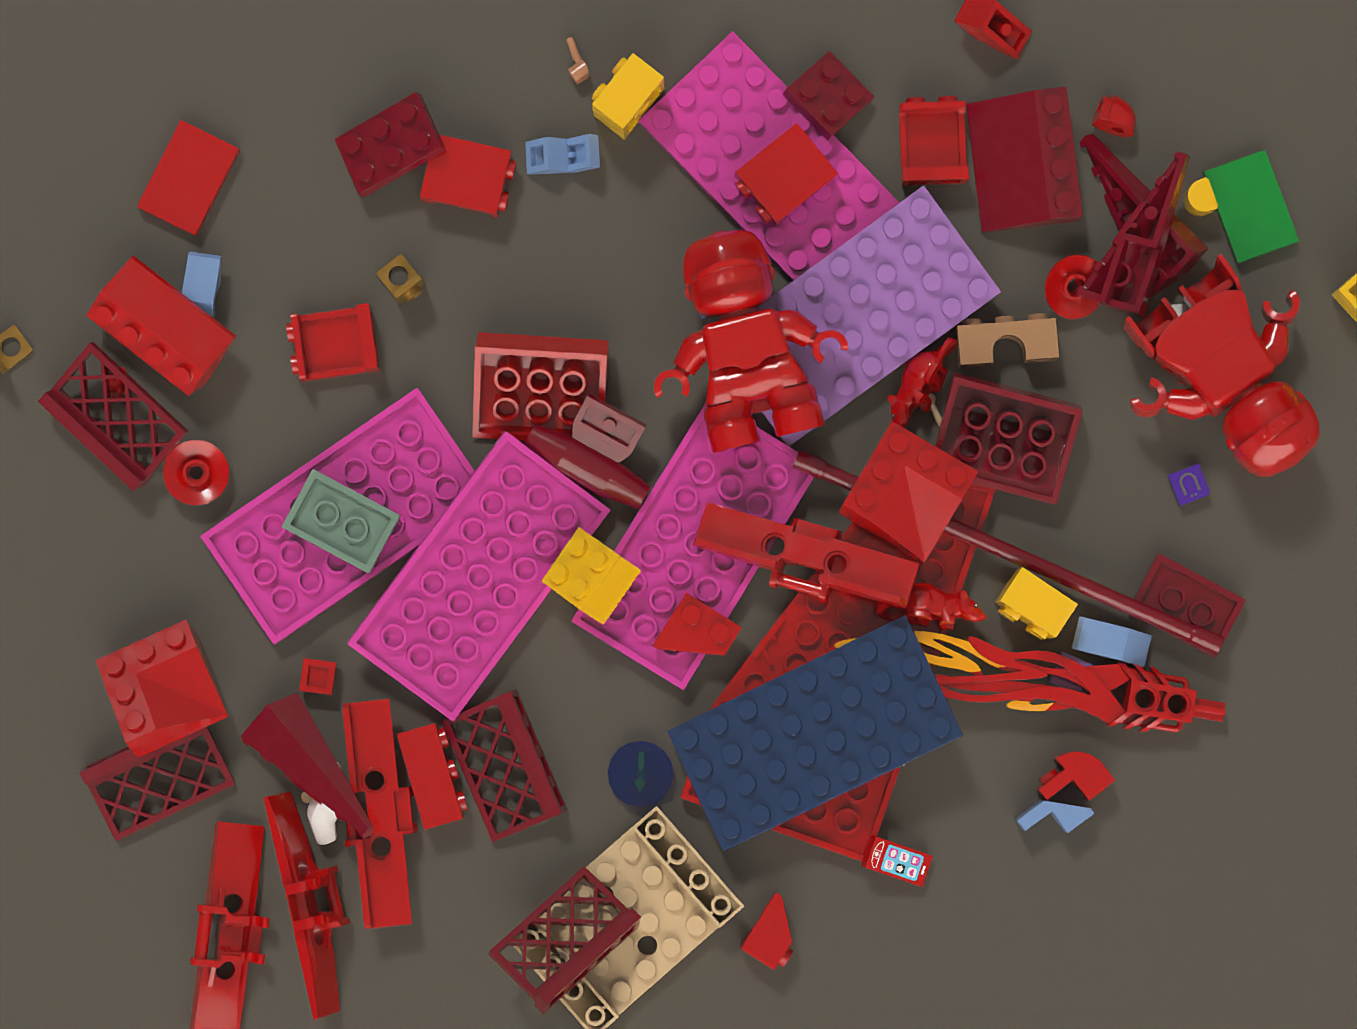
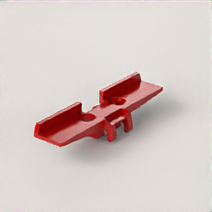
M709 502L706 504L693 542L695 547L772 570L769 580L770 587L777 589L778 586L819 597V602L822 603L828 602L832 588L906 608L920 563L840 541L842 531L813 524L800 518H795L791 526ZM775 538L783 540L784 550L779 555H770L767 552V544L770 540ZM837 556L843 557L847 561L846 569L839 574L831 572L835 557ZM786 564L791 566L799 564L817 570L820 573L818 581L821 584L784 574Z
M390 699L343 703L342 710L350 787L355 795L357 792H365L368 819L373 826V835L363 839L360 838L358 830L346 822L347 840H344L345 847L356 846L364 926L365 929L412 924L404 834L417 833L418 826L417 822H412L410 797L414 796L412 786L399 788ZM371 771H379L384 776V784L378 790H373L366 784V776ZM378 837H385L390 841L391 850L385 856H378L372 849V844Z
M290 791L263 798L283 887L286 892L313 1020L340 1011L335 955L331 940L332 928L350 924V918L344 917L335 873L339 872L338 865L323 869L317 867ZM322 887L325 888L330 912L318 911L314 895L315 890Z
M217 821L215 824L205 904H197L196 911L199 912L195 953L194 957L190 958V965L197 966L190 1029H240L249 962L260 965L265 964L266 954L259 953L262 928H269L270 918L255 915L264 826ZM230 894H237L241 899V906L236 912L230 913L224 907V900ZM216 913L220 915L215 955L212 958L207 957L212 915ZM230 961L233 965L232 974L224 979L219 978L216 975V968H220L223 963Z

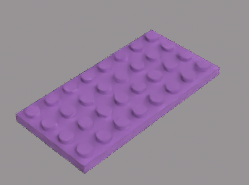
M923 185L770 297L764 304L758 306L757 311L768 308L775 309L776 311L795 310L817 325L816 331L821 333L826 330H835L846 338L848 351L840 350V345L835 339L827 338L821 342L820 352L825 357L821 364L815 360L811 346L807 345L804 348L787 341L789 350L808 378V383L811 382L816 388L825 421L1001 293V291ZM772 410L763 411V414L774 427ZM812 429L780 437L786 445L791 446Z

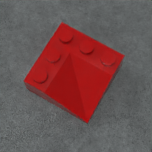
M891 421L838 513L925 563L978 471Z
M187 619L96 660L125 743L138 758L229 717L199 636Z

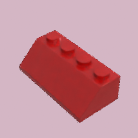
M132 256L101 290L86 315L188 396L207 384L236 338L235 334L135 256Z

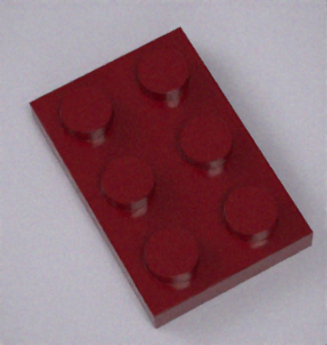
M414 92L334 139L358 194L364 198L446 151L425 101L418 92Z
M1160 553L1154 558L1134 596V599L1192 625H1199L1223 636V643L1246 599ZM1160 629L1166 632L1167 634L1181 640L1182 642L1196 648L1197 650L1211 656L1212 658H1216L1217 656L1211 652H1208L1202 648L1190 644L1187 640L1179 636H1176L1170 632Z

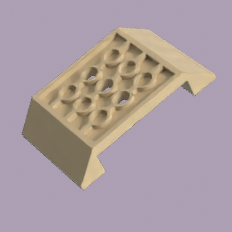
M658 806L654 807L586 867L604 886L612 889L614 896L629 910L633 908L641 916L638 929L563 996L560 1001L585 1029H606L626 1008L718 927H722L744 907ZM582 879L574 886V897L593 898V887ZM568 891L564 896L570 897V891ZM555 903L551 907V918L569 919L570 904ZM574 904V919L593 920V904ZM598 905V920H613L619 914L611 905ZM546 912L539 918H546ZM532 924L527 928V940H546V925ZM550 925V940L569 941V926ZM574 926V941L588 942L593 938V927ZM598 927V932L601 931L604 927ZM522 934L519 935L516 939H522ZM651 936L657 941V949L654 953L646 955L640 952L638 942L642 937ZM514 946L522 956V946ZM527 947L526 961L546 963V947ZM550 947V963H565L569 960V948ZM574 948V954L581 948ZM533 969L545 981L546 970ZM550 970V976L557 970Z

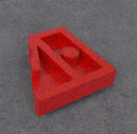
M685 593L652 647L660 650L725 656L742 627L690 594Z

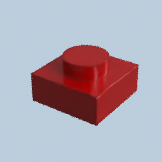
M303 658L299 691L333 695L337 662Z

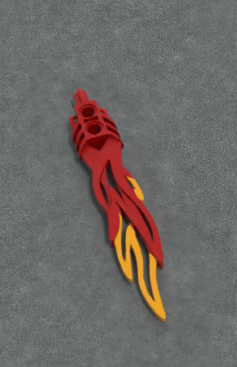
M914 631L919 643L952 657L944 658L924 653L930 664L959 669L975 675L951 677L935 674L946 698L967 702L1012 700L1006 703V707L1026 711H1053L1073 707L1107 723L1105 726L1113 727L1121 723L1125 724L1121 729L1127 730L1134 726L1141 727L1138 730L1139 732H1146L1150 729L1179 732L1183 728L1184 723H1192L1193 717L1223 722V717L1226 713L1225 702L1196 698L1197 690L1189 689V681L1186 678L1162 674L1155 667L1148 666L1149 671H1145L1138 664H1132L1133 668H1128L1121 661H1116V664L1084 667L1072 659L1053 652L1038 650L1020 653L1008 652L973 636L967 637V641L944 634ZM857 638L837 642L834 644V647L839 648ZM933 639L955 645L987 664L1011 673L983 675L975 662L935 642ZM1020 659L1050 662L1062 667V669L1046 668ZM1051 674L1076 683L1085 689L1088 694L1067 688L1007 680L1036 679ZM1168 681L1182 683L1183 688L1173 687ZM1126 682L1121 706L1110 691ZM945 687L971 691L1003 693L992 695H969L958 693L949 690ZM1142 689L1146 690L1150 696V702L1144 708L1139 707L1135 700L1137 692ZM1173 695L1179 696L1182 701V708L1177 713H1172L1168 707L1169 698ZM1034 699L1054 701L1053 703L1039 705L1029 704ZM1164 720L1177 721V725L1161 724V722Z

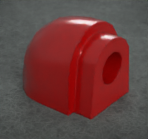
M1114 94L1111 97L1104 95L1098 103L1091 125L1118 137H1131L1135 130L1136 116L1134 109L1124 99Z

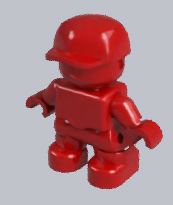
M746 230L715 232L693 242L686 248L682 261L684 286H686L685 295L688 300L692 301L698 313L707 317H718L719 321L708 323L702 330L684 338L673 361L676 365L675 368L660 373L654 383V393L657 399L663 395V382L671 377L681 381V394L688 397L690 393L689 375L692 374L694 376L707 361L709 369L706 398L707 408L704 411L703 417L712 453L759 442L760 437L752 414L772 410L773 412L772 420L777 437L825 425L816 388L811 382L808 383L809 380L791 354L787 341L804 348L807 345L811 346L812 354L820 364L825 358L820 352V344L827 338L835 339L840 345V350L848 351V342L840 332L826 330L820 333L816 331L818 326L798 311L789 309L776 311L772 308L757 311L756 307L764 304L771 297L773 292L772 280L775 278V271L771 266L772 263L762 241L753 232Z
M1220 254L1217 256L1214 268L1204 278L1187 289L1183 285L1178 288L1179 295L1190 308L1178 317L1176 311L1164 297L1161 299L1159 306L1135 324L1130 316L1125 319L1124 330L1134 344L1142 348L1147 356L1155 359V362L1165 372L1181 381L1186 388L1171 389L1169 393L1166 392L1159 380L1151 377L1149 390L1156 394L1157 400L1152 404H1144L1138 398L1130 399V408L1136 415L1143 418L1153 417L1162 408H1166V413L1194 420L1202 418L1207 414L1212 417L1218 416L1231 407L1222 421V431L1226 437V445L1234 452L1233 457L1242 467L1261 478L1274 476L1295 466L1315 447L1320 437V425L1310 401L1306 400L1301 392L1295 391L1286 382L1275 381L1265 384L1271 379L1275 368L1288 355L1289 328L1287 325L1295 319L1300 307V299L1294 290H1290L1285 299L1290 309L1286 313H1276L1272 310L1271 302L1263 301L1261 313L1269 324L1264 325L1261 337H1259L1254 330L1239 277L1223 255Z

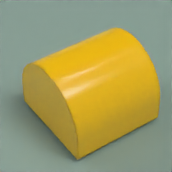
M1207 177L1195 181L1184 194V207L1194 216L1211 214L1218 207Z

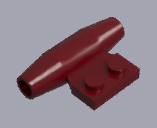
M589 393L572 423V436L538 424L534 425L524 443L526 447L567 478L597 495L636 509L640 508L651 486L623 465L621 461L631 455L647 424Z

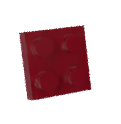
M830 51L786 88L783 93L827 140L831 139L875 97Z

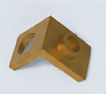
M399 254L376 272L377 276L399 304L403 301L409 303L423 292L421 289L425 285L423 279L416 273L402 254ZM402 267L406 269L408 279L403 285L398 286L390 282L389 273L393 268Z
M12 325L0 334V373L2 374L34 351L16 325ZM8 338H16L21 346L19 353L12 357L6 356L2 351V344Z

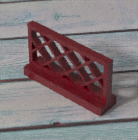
M90 342L52 389L45 392L37 401L132 491L144 487L153 477L151 475L189 432L94 342ZM91 354L101 361L102 374L87 375L86 360ZM79 370L80 375H74ZM119 378L125 384L126 397L110 396L109 379ZM87 379H102L103 397L89 398ZM69 380H80L82 398H71L63 390ZM126 401L127 420H112L111 402ZM133 401H143L148 405L149 419H134ZM90 402H104L105 420L96 421L90 415ZM157 423H167L176 432L169 442H158ZM128 424L129 443H119L114 438L113 425ZM135 424H150L151 442L136 443ZM165 446L159 453V447ZM137 447H152L153 461L147 468L138 460Z
M517 689L459 713L454 721H451L449 718L442 721L492 843L568 811ZM495 705H498L502 714L499 728L482 722L486 710ZM476 713H479L477 720L469 717ZM463 719L475 724L469 741L457 737L452 725L453 723ZM505 724L509 733L503 731ZM479 727L496 733L490 750L474 744ZM501 735L511 739L515 745L511 759L495 753ZM461 744L466 746L465 752L463 751ZM471 748L488 755L482 771L471 768L467 761ZM518 755L522 764L516 761ZM492 757L509 764L503 781L486 774ZM514 766L526 771L528 780L524 789L507 783ZM473 774L479 776V779H478L477 782H476L475 777H474ZM484 779L501 785L494 802L483 798L480 792ZM530 786H532L535 794L528 792ZM505 787L522 794L516 811L499 804ZM526 796L539 802L543 812L542 815L531 818L520 813ZM486 804L492 807L490 813ZM497 809L513 815L509 829L499 833L493 823ZM518 818L525 820V822L516 825Z
M208 726L139 758L127 746L83 767L79 773L84 784H87L115 841L129 836L236 783ZM201 735L204 736L209 746L205 758L186 752L190 740ZM185 743L183 751L176 749V747ZM168 751L181 756L176 772L157 767L161 754ZM211 752H212V754H213V756H214L216 762H215V761H212V760H209V757H210ZM184 757L203 763L198 780L179 774ZM155 758L153 765L145 763L146 761ZM206 765L219 768L225 781L215 786L202 782ZM140 766L151 770L145 787L127 781L132 768ZM125 772V775H124V778H123V779H120V778L115 777V776H117V775H119V774ZM154 772L173 777L168 794L149 788ZM177 779L196 785L192 797L183 800L171 796ZM107 780L121 784L116 801L102 797L97 785ZM125 786L143 792L138 809L119 803ZM199 786L206 788V790L197 794ZM147 793L166 799L162 811L152 814L141 810ZM169 801L177 803L167 808ZM106 804L114 806L112 813H110ZM117 808L136 814L133 824L119 831L113 819ZM139 815L147 817L146 819L137 823Z
M584 866L495 945L488 955L535 1001L534 1006L544 1015L638 929L641 916L633 908L629 910ZM584 879L593 887V898L574 897V886ZM568 891H570V897L564 896ZM555 903L570 904V918H551V907ZM574 904H593V920L574 919ZM598 905H611L619 914L613 920H598ZM546 912V918H539ZM532 924L546 925V940H527V928ZM550 925L569 926V941L550 940ZM574 926L593 927V938L588 942L574 941ZM598 927H604L601 931L598 932ZM522 934V939H516L519 935ZM507 946H522V962L508 961L501 952ZM527 947H546V963L526 962ZM550 947L569 948V960L565 963H550ZM574 948H581L574 954ZM526 969L546 970L545 981L537 989L526 979ZM550 970H557L550 976Z

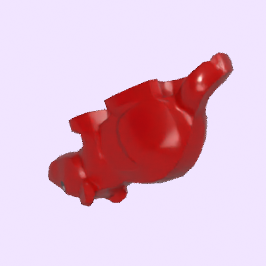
M949 337L940 347L917 353L905 363L901 387L897 395L891 394L887 398L891 405V418L894 423L905 428L912 417V412L919 406H921L923 412H929L932 401L928 396L932 391L940 392L948 373V368L942 366V361L956 348L957 340Z
M916 583L913 585L906 608L880 601L876 605V614L881 618L894 621L906 615L909 623L926 627L929 626L931 620H939L940 628L946 630H953L955 618L980 622L987 617L978 604L968 597L965 590H960L958 595L944 593L927 583ZM887 608H897L901 610L902 614L891 612Z

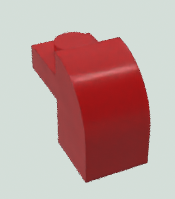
M1072 751L1059 754L1053 758L1061 769L1057 772L1052 768L1038 780L1041 785L1036 790L1044 800H1048L1064 786L1072 782L1084 799L1090 801L1112 784L1115 779L1096 757L1088 753Z

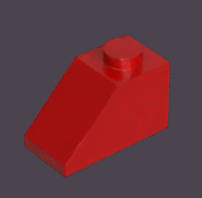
M965 0L954 20L955 23L975 39L1016 60L1032 33L1027 26L997 0Z
M776 891L740 946L741 950L773 970L776 969L778 964L784 967L794 951L789 948L792 939L782 895Z

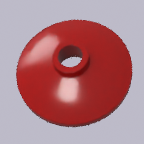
M1076 254L1061 259L1051 268L1045 281L1044 292L1049 307L1057 315L1067 319H1079L1088 316L1100 305L1076 294L1080 285L1083 286L1094 271L1093 267L1097 261L1086 255ZM1074 279V286L1071 289H1067L1068 283Z
M189 440L177 445L166 457L163 466V479L170 494L178 501L188 505H204L217 499L225 490L229 480V466L224 454L215 445L203 440ZM199 467L202 469L203 475L200 479L191 478L190 471L192 468Z

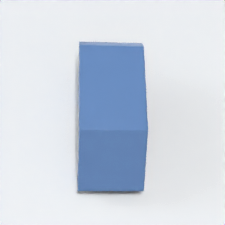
M586 134L569 139L544 137L525 142L527 174L574 173L600 167L598 135Z
M189 252L182 294L215 319L216 295L221 285L222 256Z
M1079 617L1072 649L1144 667L1152 635L1126 627Z
M1040 800L1014 820L1022 830L1026 831L1051 813L1061 829L1069 833L1091 817L1094 812L1091 808Z

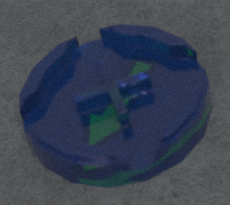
M645 741L630 742L618 749L610 761L608 769L609 785L615 795L626 804L638 807L652 805L662 799L671 788L673 779L672 762L666 752L654 743Z

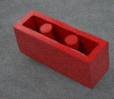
M433 723L397 734L424 830L465 818L463 811L468 810V805L464 792H457L454 779H458L459 775L454 759L448 761L445 748L449 747L450 744L445 728L439 729L438 724Z

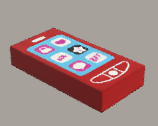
M871 835L861 866L923 887L933 856Z

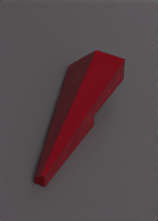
M1093 133L1085 135L1079 144L1081 148H1086L1094 165L1091 168L1093 175L1100 178L1106 191L1104 199L1120 231L1139 203L1145 200L1151 191ZM1175 214L1151 297L1158 295L1191 270L1209 249Z
M1175 153L1172 163L1164 174L1157 178L1155 186L1149 195L1139 203L1112 241L1113 245L1103 259L1098 261L1093 267L1094 271L1083 286L1080 285L1076 293L1078 296L1114 310L1142 318L1146 317L1189 164L1190 156L1188 154Z
M298 692L268 704L241 735L243 744L253 747L261 754L264 761L267 763L272 762L284 772V776L307 795L320 805L323 803L334 811L335 816L343 822L345 820L358 830L359 836L363 839L373 835V826Z

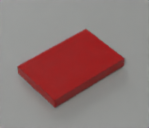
M180 120L137 208L197 237L240 149Z

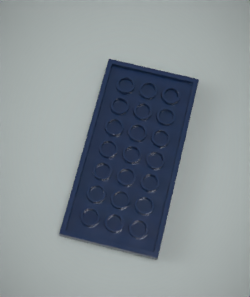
M906 615L667 731L723 851L742 844L964 736Z

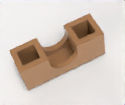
M1047 313L1027 315L1028 320L1015 321L1014 316L996 317L995 323L982 324V319L979 318L962 320V325L957 326L955 329V338L958 341L956 346L958 368L991 366L994 362L993 346L1000 339H1011L1019 344L1022 350L1023 363L1056 361L1059 358L1056 318H1047Z

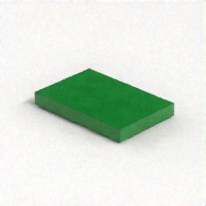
M1266 150L1202 173L1203 177H1207L1210 181L1218 204L1216 212L1236 264L1299 242Z

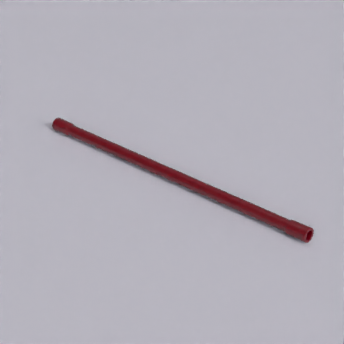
M801 449L793 465V468L815 478L824 479L851 491L858 479V476L835 467L826 460ZM953 518L950 519L943 531L950 536L1179 636L1190 644L1217 655L1222 646L1224 637L1199 625L1185 622Z

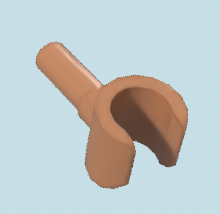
M569 37L566 39L575 64L567 70L578 85L588 79L590 73L586 63L579 54L574 37Z

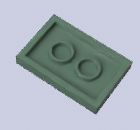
M312 469L282 528L370 574L401 515Z

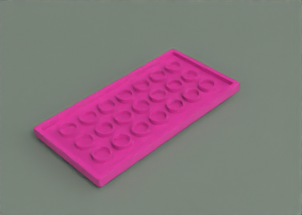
M732 31L639 120V123L743 230L753 232L762 241L769 257L794 281L900 202L835 136L827 140L783 95L788 87ZM798 123L838 172V177L830 185H825L785 217L781 224L775 227L772 222L766 224L755 211L758 205L751 196L745 199L734 185L738 181L735 178V172L794 124Z
M416 388L200 537L272 643L276 645L416 549L475 470L420 390ZM312 469L401 515L370 574L282 528Z
M706 403L615 549L616 553L639 568L641 572L604 625L578 609L571 621L682 690L685 689L705 654L660 650L652 647L685 593H688L728 618L759 566L693 546L707 502L786 524L814 478L793 468L799 452L758 427L759 442L712 453L703 417L704 411L707 408ZM777 538L769 541V543L767 544V552H769L770 548L772 547Z
M504 431L346 643L451 721H454L551 591V588L541 581L575 531L580 527L592 535L610 512V509L508 432Z

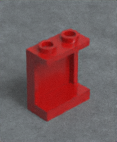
M942 96L938 98V102H925L924 97L906 98V103H900L898 117L901 186L967 183L969 169L966 164V101H958L957 96Z
M796 123L735 172V178L738 181L734 185L745 199L751 196L758 207L755 208V211L766 224L772 222L777 227L785 217L825 185L828 186L838 177V172L799 124Z
M440 135L446 151L428 161L420 193L421 201L434 205L437 202L490 214L491 217L498 218L500 211L505 212L508 205L509 192H505L507 179L513 180L517 161L512 160L511 150Z
M369 303L357 304L355 308L320 313L291 314V323H286L289 343L294 342L296 355H291V367L293 375L299 374V379L302 382L380 371L372 307Z

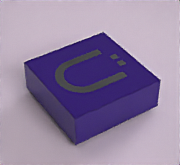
M1199 464L1167 476L1178 506L1211 494Z

